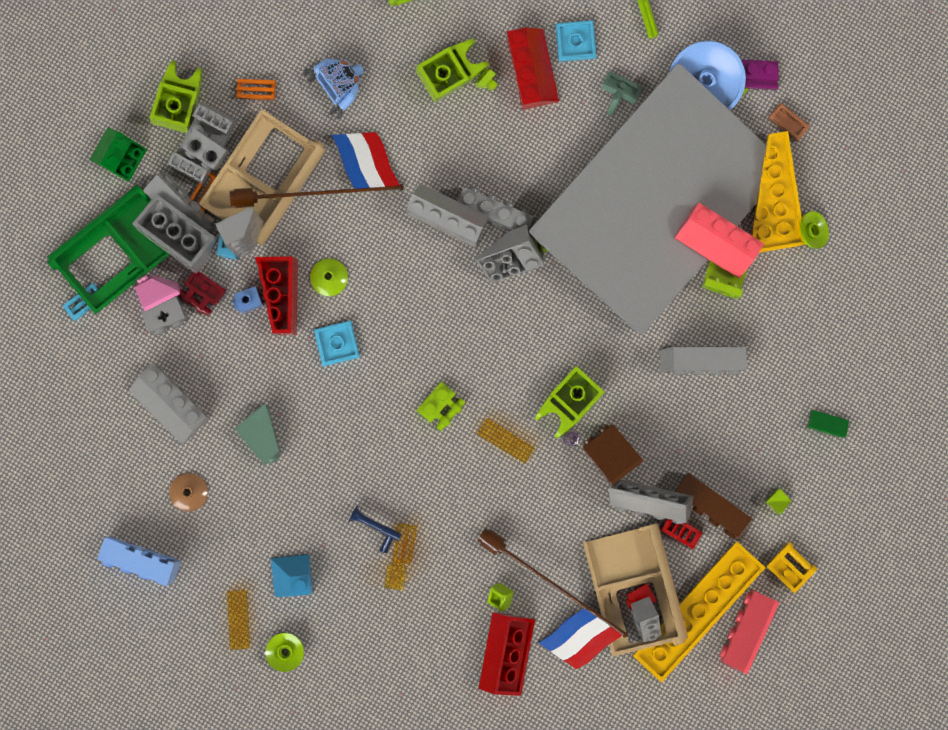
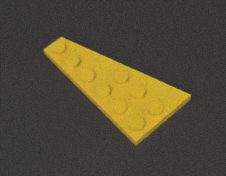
M788 131L768 134L751 234V236L764 243L759 253L806 245L800 232L802 216Z

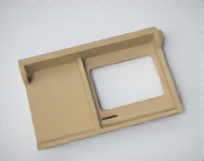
M658 524L583 542L601 615L626 632L616 592L620 589L651 582L654 584L665 625L666 634L659 636L653 641L630 643L628 638H623V636L609 644L612 657L673 642L674 645L685 643L688 635Z

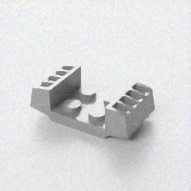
M202 102L198 104L192 116L195 118L178 151L173 152L168 165L204 185L213 169L207 170L200 165L202 161L197 158L193 160L184 154L186 150L182 148L183 144L195 128L225 147L237 120ZM199 140L193 142V149L195 151L199 150L201 143ZM211 151L208 155L211 162L217 158L215 151Z

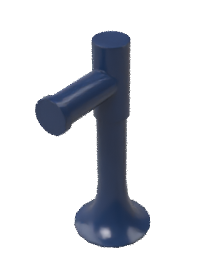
M358 505L353 510L348 523L359 521L386 535L382 547H380V551L383 553H388L393 539L399 541L402 536L401 533L363 515L359 511Z

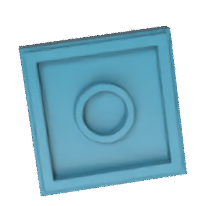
M593 20L555 24L559 62L596 59Z
M351 320L314 329L323 367L360 358Z

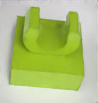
M485 69L474 84L478 88L486 86L490 91L491 89L494 90L498 86L492 79L496 73L491 69Z

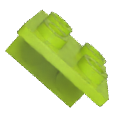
M710 261L701 288L738 300L743 293L741 288L747 270L738 279Z

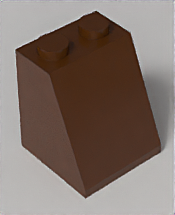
M606 424L599 430L600 434L597 437L591 436L583 442L585 446L582 449L610 485H614L640 465L643 459L614 424L610 427Z

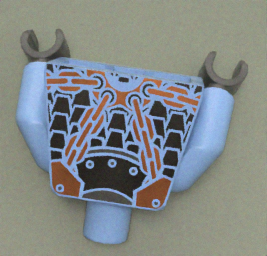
M324 59L315 65L313 70L305 69L303 74L306 76L312 73L311 77L307 78V81L313 82L317 79L334 105H339L337 108H332L330 114L338 110L339 115L335 119H340L342 117V110H346L358 94V85L361 81L358 76L362 75L364 70L360 64L351 67L345 59L341 61L338 59Z

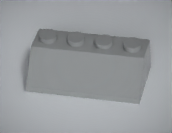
M421 183L412 194L407 207V215L475 248L489 216Z
M157 194L132 223L138 232L195 274L198 273L209 259L216 241L215 236Z
M249 207L216 223V227L225 245L236 256L241 255V257H244L255 248L264 222L252 207Z
M151 363L138 376L129 390L182 445L210 419L155 363Z
M621 479L609 489L610 505L615 506L618 510L627 511L628 509L634 511L635 514H649L660 520L667 518L676 524L687 523L690 519L694 496Z

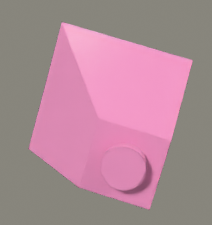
M144 275L137 279L135 290L144 311H147L179 295L180 284L159 276L151 275L148 277Z

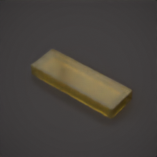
M488 418L485 419L477 432V435L524 464L527 463L535 450V447Z
M247 590L227 591L230 650L250 649Z

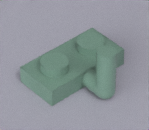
M609 71L601 86V89L614 94L607 109V114H614L621 98L635 104L643 87Z

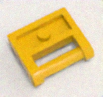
M789 541L766 567L795 594L818 568L814 564L811 565L793 548L794 545ZM787 553L806 570L804 574L784 557Z

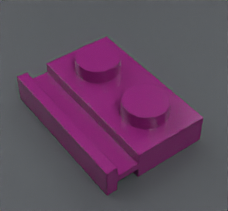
M741 60L746 76L744 89H779L778 61Z

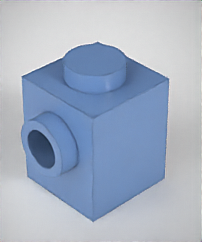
M256 286L234 294V307L236 311L239 310L242 314L264 306Z

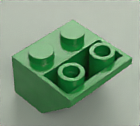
M107 127L89 160L129 182L147 149L119 131Z

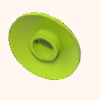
M815 211L804 214L800 222V232L804 242L813 249L824 247L829 238V228L826 220L820 213Z
M331 258L323 259L312 268L310 282L314 290L319 294L335 296L345 289L348 282V273L345 266L338 260ZM327 273L332 274L330 280L325 279Z
M277 634L267 643L265 649L266 660L277 671H292L303 660V644L293 634ZM283 648L289 650L288 655L282 653Z

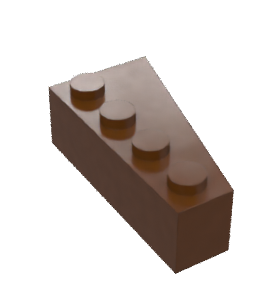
M687 473L675 490L678 493L694 496L692 510L700 516L702 514L709 518L708 522L715 527L720 526L725 530L724 533L732 539L735 537L740 541L753 524L750 516L690 473Z

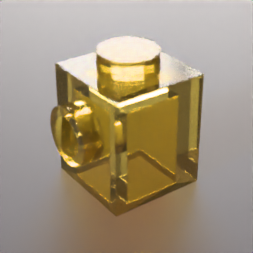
M393 560L392 563L387 564L384 588L401 591L405 589L408 566L404 565V562Z

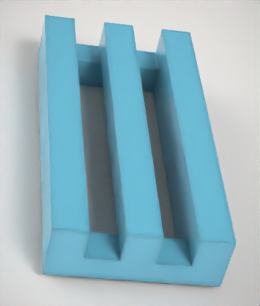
M94 283L85 288L87 292H90L92 289L95 292L99 290ZM79 294L63 305L73 321L78 320L91 310L87 305L77 314H73L86 304L83 300L70 310L69 307L81 299Z

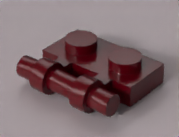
M192 271L184 283L190 289L187 293L181 289L180 294L177 296L183 299L182 302L185 304H190L196 308L198 313H203L209 317L213 311L207 307L208 304L211 302L217 306L227 290L198 271L195 274ZM195 293L204 298L202 302L193 298Z

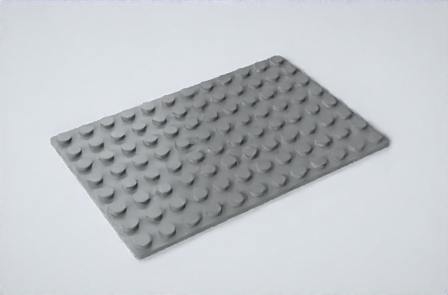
M677 64L530 228L529 234L638 334H643L708 260L674 238L691 209L697 203H701L738 226L757 203L766 144L681 64Z

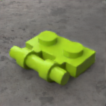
M440 382L416 411L430 423L435 418L439 419L440 422L436 425V428L442 431L451 424L452 418L462 411L461 408L466 402L459 398L454 403L451 399L456 394L443 382ZM449 405L451 409L445 416L440 414L445 406Z

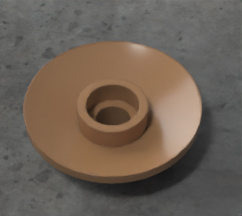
M186 473L174 479L170 486L169 495L171 502L176 508L191 512L204 505L208 496V488L200 476ZM186 489H189L191 491V494L189 496H186L184 494V491Z

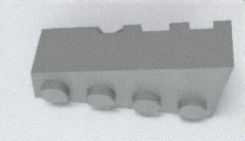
M671 347L660 350V373L674 372V375H686V372H692V375H704V372H710V375H722V372H728V375H740V371L747 370L746 347Z

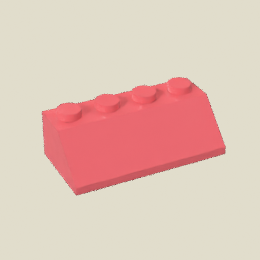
M701 203L693 206L674 237L738 279L752 264L764 243Z
M754 590L746 593L743 600L745 605L742 610L738 611L735 618L737 623L734 628L730 629L727 636L729 641L726 646L722 647L719 654L721 657L720 661L745 674H748L780 603Z

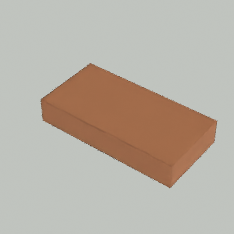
M782 103L768 117L780 129L788 131L789 136L796 142L799 141L810 127Z

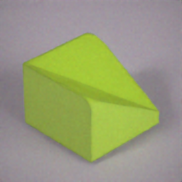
M777 488L764 502L777 515H781L792 501L780 488Z
M497 583L491 586L487 603L503 612L510 607L514 591L501 583Z

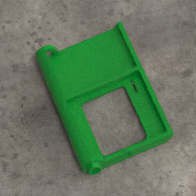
M138 184L47 256L49 259L46 261L53 270L57 268L95 315L136 283L138 278L147 274L170 255L138 232L132 224L151 201ZM106 236H111L129 257L131 264L94 294H89L70 272L69 266Z

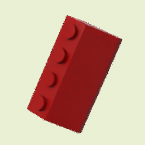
M525 27L507 31L506 38L522 110L558 103L559 97L544 29Z
M492 612L479 690L494 695L521 696L535 619Z

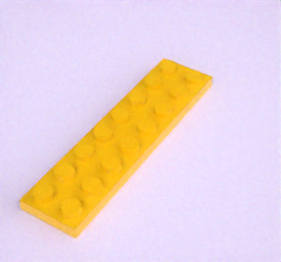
M735 541L679 603L688 635L685 643L674 645L673 642L637 650L632 656L662 683L766 567L741 544ZM662 622L660 624L661 636L666 634L665 625Z

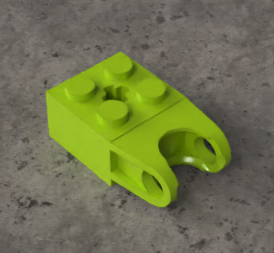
M469 39L448 47L417 65L415 71L434 103L467 85L490 65L488 61L473 64L467 60L466 52L475 45V39ZM439 72H441V74L445 73V78L439 77Z
M172 60L159 84L150 120L154 125L187 133L194 118L192 115L199 101L202 68L197 67L189 79L183 80L176 76L177 63ZM178 106L177 110H172L171 108Z
M576 366L553 390L538 411L535 419L539 421L549 413L558 414L561 419V425L554 435L558 439L576 425L602 398L605 392ZM575 389H577L578 391L579 389L583 390L581 393L583 396L581 398H574Z

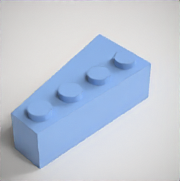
M112 537L104 538L97 560L102 561L104 566H116L122 572L129 574L132 572L140 578L151 579L164 586L174 583L181 564V560Z

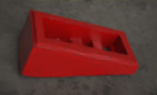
M666 518L660 531L694 549L702 532L687 523L681 524L680 532L676 535L674 533L680 524L675 523L670 532L668 529L672 520ZM688 528V533L686 534L685 538L682 539V534L684 533L685 529ZM692 532L696 533L691 543L687 542Z

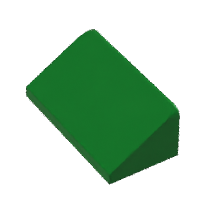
M811 410L806 428L845 439L849 420Z

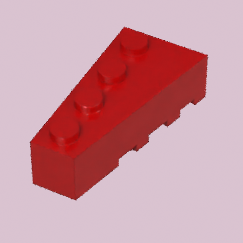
M293 256L255 257L263 286L264 299L268 308L267 312L272 333L278 336L297 335L298 259Z

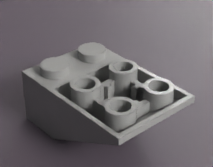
M528 225L509 231L476 258L477 263L492 284L544 265L540 244L529 234L530 228Z

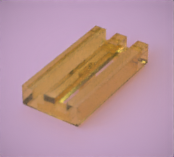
M398 523L397 532L401 533L402 527L406 529L401 558H397L399 540L395 541L392 561L411 564L418 526ZM409 529H413L409 556L407 560L404 558L409 535Z

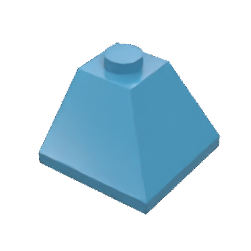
M309 554L271 558L275 597L300 596L313 593Z

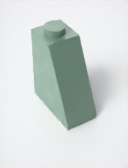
M263 404L239 424L235 430L263 464L270 463L271 465L280 458L278 454L281 453L270 409L266 404Z

